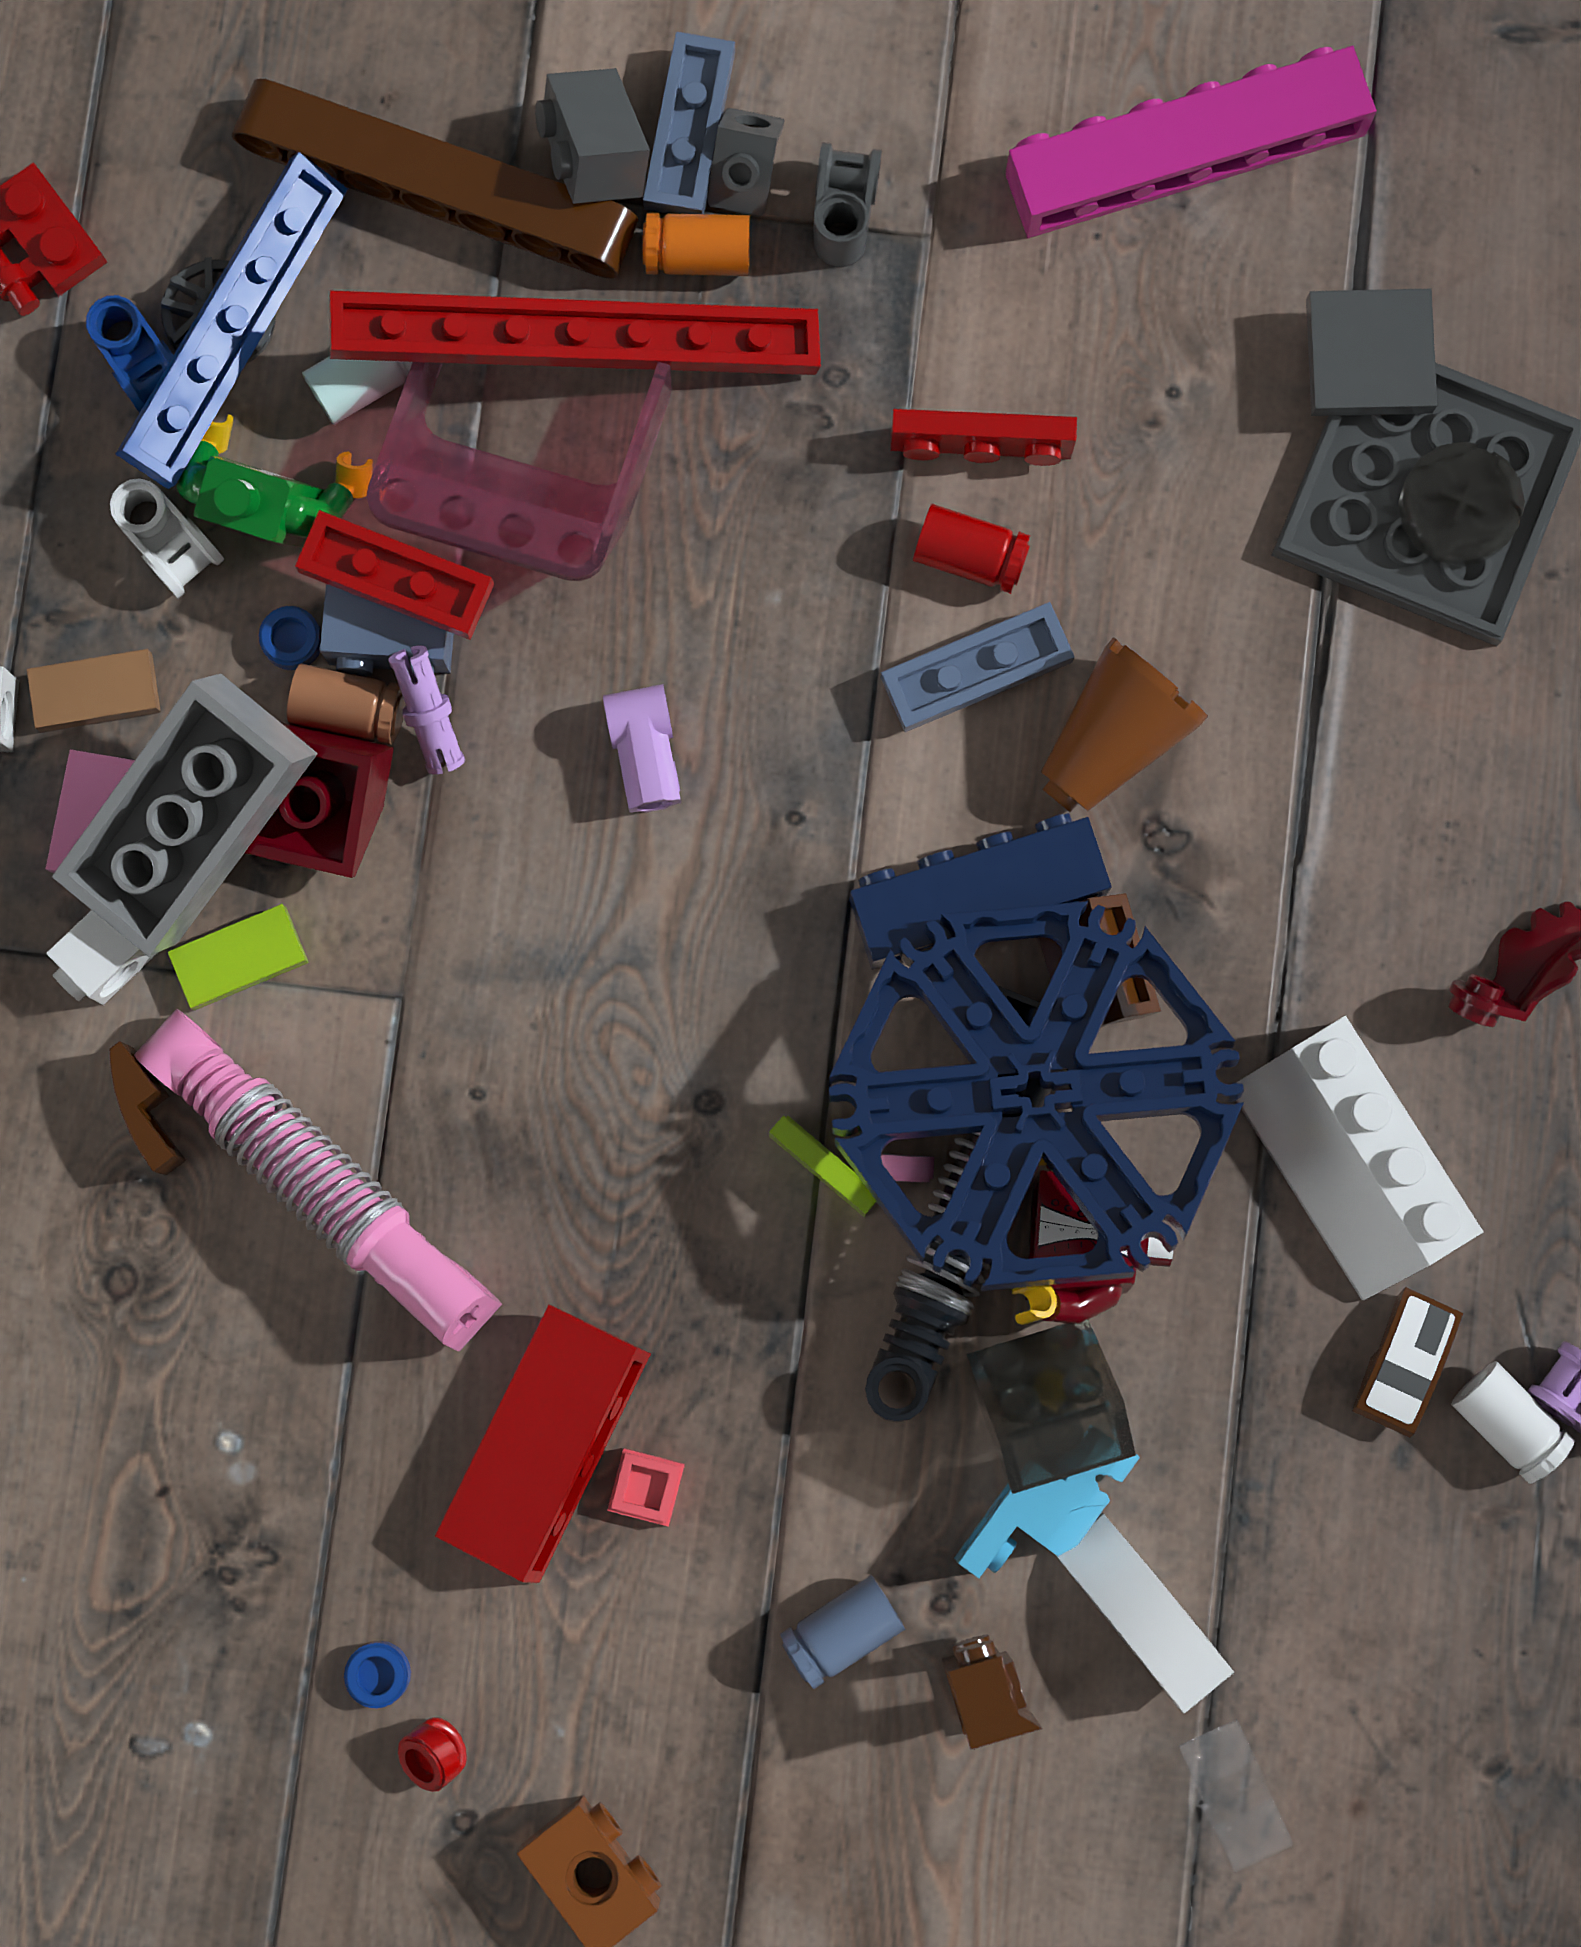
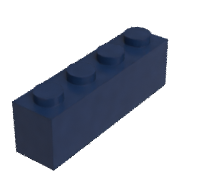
M1069 813L1057 815L1035 824L1037 833L1014 840L1011 832L999 833L976 843L978 851L955 858L952 850H946L918 860L919 870L895 876L894 869L890 868L858 879L860 888L850 891L849 901L871 969L883 966L890 949H892L896 959L902 961L899 953V941L905 937L917 951L926 952L931 950L934 944L925 932L926 923L931 919L942 926L947 939L952 938L950 931L940 923L941 914L1074 903L1087 898L1107 896L1112 886L1089 817L1072 822Z

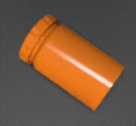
M647 213L646 222L643 224V265L646 266L647 275H659V270H663L665 274L749 276L750 215L666 214L663 218H660L659 213Z

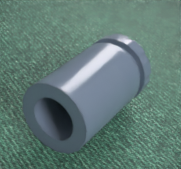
M869 1575L800 1620L797 1624V1629L793 1630L790 1627L782 1632L780 1636L784 1642L782 1645L803 1680L815 1689L825 1683V1676L833 1677L906 1629L874 1577Z

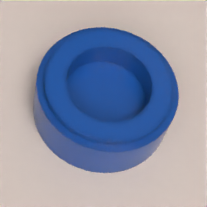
M284 606L273 610L265 617L259 629V643L264 654L275 666L285 670H296L299 664L310 665L317 659L320 654L322 631L314 617L306 610L296 606Z
M385 1641L370 1642L357 1649L347 1661L344 1671V1682L348 1693L357 1703L368 1708H382L394 1703L406 1691L411 1677L410 1664L404 1652L396 1645Z

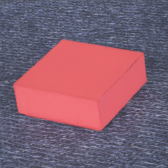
M623 1448L607 1511L669 1527L685 1463Z

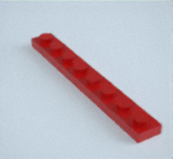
M331 290L329 295L330 359L816 375L821 367L818 309Z

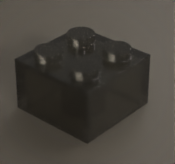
M1089 1319L1078 1324L1065 1323L966 1354L979 1406L1012 1494L1136 1456L1124 1399Z

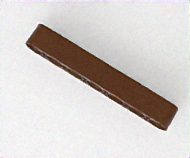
M258 78L253 81L232 132V138L237 144L265 159L286 166L290 158L299 152L347 188L602 278L612 279L617 277L639 221L631 210L614 201L606 200L573 204L566 184L267 79Z

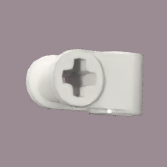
M140 478L131 479L120 484L113 492L110 510L116 524L143 554L141 556L143 560L178 599L185 593L183 586L210 563L219 565L224 561L223 556L189 518H185L159 487L151 481ZM148 501L157 503V511L151 521L141 525L130 523L131 511L136 505Z

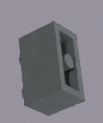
M617 69L547 74L544 100L536 102V126L540 137L548 138L554 175L557 179H564L573 204L643 197L650 149Z

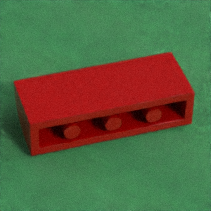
M549 1304L435 1537L521 1582L540 1583L651 1353Z

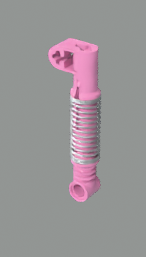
M176 1009L134 1054L135 1058L165 1086L178 1096H182L183 1100L189 1106H193L200 1116L204 1117L205 1121L209 1124L208 1132L217 1145H220L221 1149H227L229 1156H237L238 1165H247L248 1174H257L258 1184L267 1183L266 1189L268 1193L277 1192V1201L286 1202L288 1211H297L296 1217L298 1221L307 1220L306 1227L308 1230L317 1229V1239H327L326 1246L328 1249L337 1248V1258L343 1260L345 1265H349L356 1271L366 1270L375 1278L374 1280L388 1290L404 1308L444 1345L458 1352L461 1351L498 1310L502 1303L467 1270L443 1255L427 1242L421 1233L413 1229L409 1225V1213L403 1208L401 1203H398L397 1198H392L389 1191H382L379 1182L372 1181L369 1173L362 1172L358 1163H352L350 1155L343 1154L339 1145L332 1144L329 1136L322 1135L320 1127L312 1126L310 1118L303 1117L300 1109L293 1108L291 1101L284 1099L278 1088H275L265 1078H252L249 1074H245L238 1064H234L232 1058L223 1053L224 1050L188 1016L179 1009ZM282 1104H286L287 1109H282ZM311 1132H316L317 1136L313 1135ZM241 1146L239 1150L233 1151L234 1148ZM331 1149H332V1150H335L337 1154L334 1155V1154L331 1152ZM341 1159H345L347 1164H343ZM351 1168H355L357 1173L354 1174ZM361 1177H364L367 1182L364 1183L361 1180ZM371 1186H372V1187H375L376 1192H374V1191H372V1190L370 1189Z

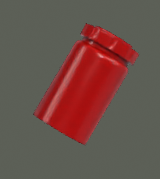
M931 503L917 542L913 561L990 587L996 584L1001 585L999 590L1011 594L1013 586L1018 584L1030 545H1028L1030 535L1018 532L1016 536L1008 528Z

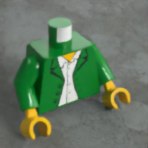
M228 414L225 422L211 423L176 483L180 496L196 504L194 517L276 543L303 548L319 510L342 518L353 504V498H362L370 494L373 460L368 459L363 465L353 466L351 465V452L339 454L336 458L335 483L329 484L326 489L219 456L220 453L227 450L233 416Z

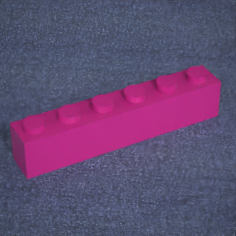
M1354 46L1333 51L1331 47H1322L1307 53L1299 62L1277 68L1274 64L1262 65L1246 73L1241 80L1221 86L1216 81L1206 82L1191 89L1186 96L1163 103L1162 99H1150L1134 106L1128 114L1106 120L1104 116H1094L1079 122L1073 127L1072 131L1052 137H1049L1046 133H1039L1026 137L1018 142L1015 148L1009 149L1005 175L1028 239L1364 137L1377 110Z

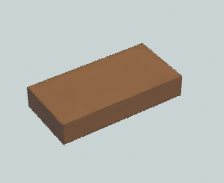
M148 649L27 669L34 726L40 733L161 712L153 655Z

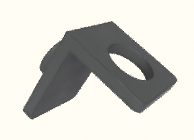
M734 108L726 109L717 129L707 195V204L709 206L755 216L764 215L767 207L776 146L784 128V119ZM743 124L755 125L762 128L750 127Z

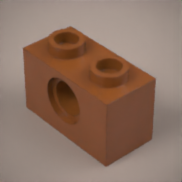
M583 1795L523 1842L516 1854L584 1947H613L658 1912L661 1899L655 1892L662 1885L643 1857L637 1855L631 1860L616 1839L623 1832L609 1810L601 1802L592 1807ZM589 1857L604 1860L612 1872L611 1882L601 1888L586 1886L578 1877V1863Z

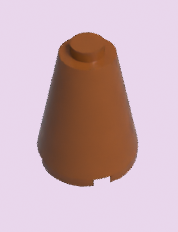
M1113 637L1099 657L1041 770V773L1050 779L1042 790L1070 813L1078 804L1089 811L1199 728L1208 718V715L1193 700L1190 703L1186 702L1178 695L1179 691L1176 685L1126 645L1123 647Z

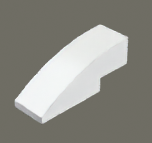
M1102 1513L1096 1519L1079 1545L1057 1556L1130 1650L1139 1658L1174 1704L1184 1714L1234 1673L1212 1643L1105 1514Z

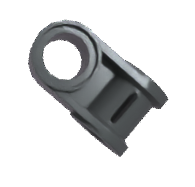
M822 142L815 190L816 204L814 210L813 242L814 250L818 257L828 265L847 267L857 262L865 251L871 209L876 201L882 150L873 149L870 154L833 150L831 143ZM835 223H844L851 226L854 231L846 236H837L831 234L827 228Z

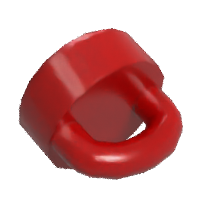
M440 1717L427 1719L399 1741L398 1757L404 1772L413 1783L430 1792L440 1791L458 1776L466 1766V1746L461 1735L450 1722Z

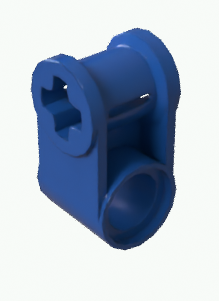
M109 295L98 299L90 307L86 316V328L91 339L114 370L113 376L140 413L174 355L165 342L158 339L138 308L129 299L119 295ZM120 321L133 323L131 332L126 338L119 341H109L106 339L109 328Z

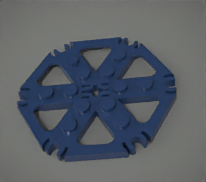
M1088 901L941 914L940 923L950 931L952 935L950 939H947L945 930L939 923L932 919L928 921L925 926V932L928 938L932 940L934 947L926 952H920L912 947L906 937L900 940V957L910 968L905 967L898 961L892 949H890L829 1076V1084L839 1081L855 1083V1085L840 1083L829 1088L830 1102L847 1101L856 1110L850 1118L832 1120V1133L841 1137L851 1136L857 1132L860 1133L859 1136L849 1139L835 1138V1145L922 1264L925 1253L935 1241H938L940 1245L933 1256V1271L940 1273L948 1257L961 1255L969 1262V1269L966 1272L963 1283L968 1287L977 1282L981 1274L982 1264H990V1275L982 1285L981 1291L1132 1278L1135 1271L1126 1264L1121 1252L1126 1251L1131 1264L1143 1272L1149 1268L1151 1263L1149 1257L1141 1248V1241L1148 1237L1158 1239L1169 1253L1173 1251L1178 1244L1177 1236L1173 1229L1163 1221H1168L1174 1226L1184 1241L1244 1102L1234 1105L1216 1102H1234L1241 1098L1244 1092L1242 1083L1224 1084L1216 1076V1071L1219 1068L1237 1066L1240 1059L1239 1052L1231 1050L1235 1045V1039L1146 926L1141 940L1134 948H1131L1129 945L1136 929L1135 920L1128 918L1123 930L1119 934L1108 935L1100 928L1105 907L1101 905L1096 906L1091 911L1086 927L1079 926V919L1085 912ZM1045 937L1054 940L1060 946L1062 957L1030 1027L1026 1025L974 957L976 950L981 945L995 941ZM1134 977L1145 979L1154 987L1182 1023L1187 1034L1186 1042L1180 1046L1090 1053L1120 985L1125 980ZM914 997L922 1000L928 1006L971 1064L878 1072L871 1062V1055L896 1003L904 998ZM1217 1048H1231V1049L1219 1050V1051L1215 1052L1214 1054H1212V1052H1211V1050H1214V1049H1217ZM1037 1078L1041 1088L1052 1089L1055 1094L1045 1096L1043 1107L1034 1108L1030 1098L1019 1097L1016 1092L1026 1090L1028 1079ZM1072 1109V1112L1058 1113L1056 1110ZM1021 1113V1116L1003 1118V1115ZM1170 1115H1186L1192 1118L1199 1127L1200 1138L1179 1187L1169 1195H1156L1103 1126L1102 1121ZM981 1132L946 1210L936 1216H926L915 1209L884 1167L881 1160L883 1148L894 1140ZM1041 1159L1044 1160L1095 1228L1097 1243L1091 1251L1077 1255L1022 1259L1015 1256L1009 1250L1007 1234Z

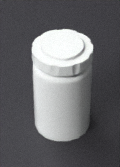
M1496 1361L1490 1363L1477 1373L1458 1392L1451 1403L1511 1466L1520 1469L1519 1474L1529 1484L1535 1483L1555 1470L1574 1446L1575 1439L1566 1430L1560 1431L1558 1422Z

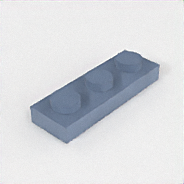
M676 32L643 197L645 210L668 214H704L717 129L723 117L735 57V41Z
M1048 602L881 672V680L905 733L1073 663L1075 656L1051 602Z

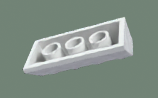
M1346 1015L1236 1082L1242 1083L1244 1086V1092L1236 1102H1244L1241 1110L1361 1300H1366L1432 1265L1483 1233L1482 1228Z

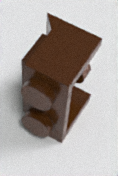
M989 1635L976 1636L952 1645L954 1655L943 1658L942 1662L963 1734L967 1736L971 1750L1042 1729L1033 1714L1024 1709L1027 1706L1013 1660L1006 1651L1001 1653L998 1651L993 1640H990Z

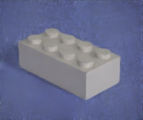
M221 673L194 680L187 687L52 875V878L148 957L161 952L180 941L318 753Z

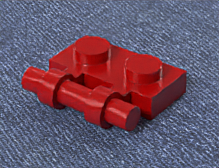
M34 162L0 185V247L15 238L28 255L20 263L12 264L0 248V299L10 301L21 316H25L38 308L40 301L31 288L44 279L47 280L60 297L108 262Z

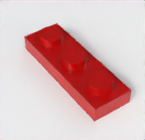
M893 409L891 451L903 452L904 457L913 460H933L938 458L940 453L964 454L965 460L975 463H992L1000 460V456L1025 457L1024 460L1028 464L1051 466L1060 463L1061 459H1071L1076 443L1077 417Z
M321 510L318 511L295 564L300 574L469 640L472 638L494 586L493 579L490 576Z

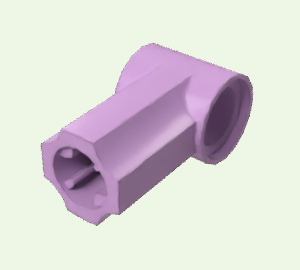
M663 684L603 695L612 747L618 750L629 812H652L667 809L672 805L681 803L676 765L672 758L669 739L673 738Z

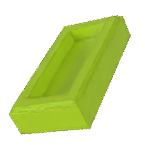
M283 904L168 951L189 1007L194 1011L309 963L287 908Z
M788 1115L786 1117L782 1116L769 1131V1137L863 1217L877 1203L852 1169Z

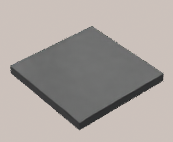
M1435 362L1437 407L1432 414L1343 415L1327 417L1271 556L1498 646L1503 640L1580 446L1581 420ZM1456 464L1472 466L1475 471L1478 481L1475 483V485L1471 488L1469 492L1456 489H1468L1476 480L1473 475V472L1471 468L1458 466L1452 473V469L1456 466ZM1428 475L1445 478L1450 491L1440 502L1425 500L1420 485ZM1429 477L1422 486L1426 497L1440 500L1447 491L1441 478ZM1481 483L1494 484V485H1482V486H1479ZM1498 493L1502 496V500L1494 510L1478 508L1474 500V497L1476 496L1479 506L1493 508V506L1500 499ZM1422 507H1425L1418 515V517H1416L1415 515L1419 512V510ZM1441 508L1446 521L1437 530V532H1435L1432 529H1436L1439 526V524L1443 521L1441 513L1438 509ZM1477 512L1493 514L1497 525L1494 524L1491 516L1480 514L1476 518L1474 516ZM1448 523L1465 525V528L1468 532L1470 539L1467 538L1463 527L1450 525L1447 528V530L1443 533L1444 540L1447 546H1449L1448 548H1445L1440 533L1444 530ZM1468 523H1471L1476 536L1489 537L1492 532H1496L1490 540L1474 538ZM1465 545L1462 550H1455L1456 548H1460L1461 546Z

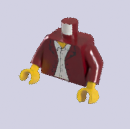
M1041 1159L1039 1166L1046 1165L1049 1171L1040 1170L1033 1183L1028 1259L1077 1255L1091 1251L1097 1243L1095 1228L1044 1160ZM1148 1237L1141 1241V1248L1149 1257L1150 1265L1170 1267L1173 1251L1169 1253L1162 1243L1153 1237ZM1123 1251L1121 1254L1126 1264L1135 1271L1132 1278L1013 1288V1294H1023L1025 1300H1028L1030 1304V1310L1016 1314L1015 1320L1021 1325L1041 1319L1050 1322L1081 1324L1117 1305L1121 1294L1127 1293L1135 1284L1136 1268L1129 1261L1127 1252Z

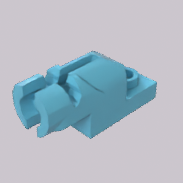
M1088 1421L1081 1432L1052 1459L1057 1463L1052 1471L1033 1457L1027 1455L954 1559L977 1578H980L987 1568L996 1573L1009 1558L1017 1544L1010 1537L1016 1527L1022 1529L1055 1555L1060 1556L1079 1545L1103 1509L1110 1502L1108 1495L1099 1490L1098 1483L1095 1481L1096 1475H1107L1114 1480L1123 1482L1140 1457L1102 1428Z

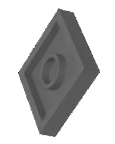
M1432 289L1309 292L1306 299L1311 416L1432 414L1437 407Z

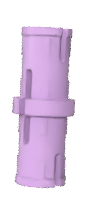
M425 646L411 647L413 657L410 658V661L406 649H402L390 656L388 661L394 670L406 704L402 710L407 726L414 727L426 762L427 772L429 774H443L440 763L444 759L450 772L460 767L465 761L448 717L452 712L451 703L447 695L440 693L428 658L427 648Z

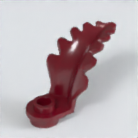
M1567 901L1559 905L1560 917H1556L1542 908L1535 910L1531 914L1530 931L1527 932L1513 927L1501 937L1498 966L1493 981L1474 974L1469 975L1467 982L1453 980L1449 988L1453 997L1448 1007L1456 1014L1487 1027H1495L1500 1016L1526 1022L1539 1001L1569 984L1578 971V966L1574 961L1581 959V910Z

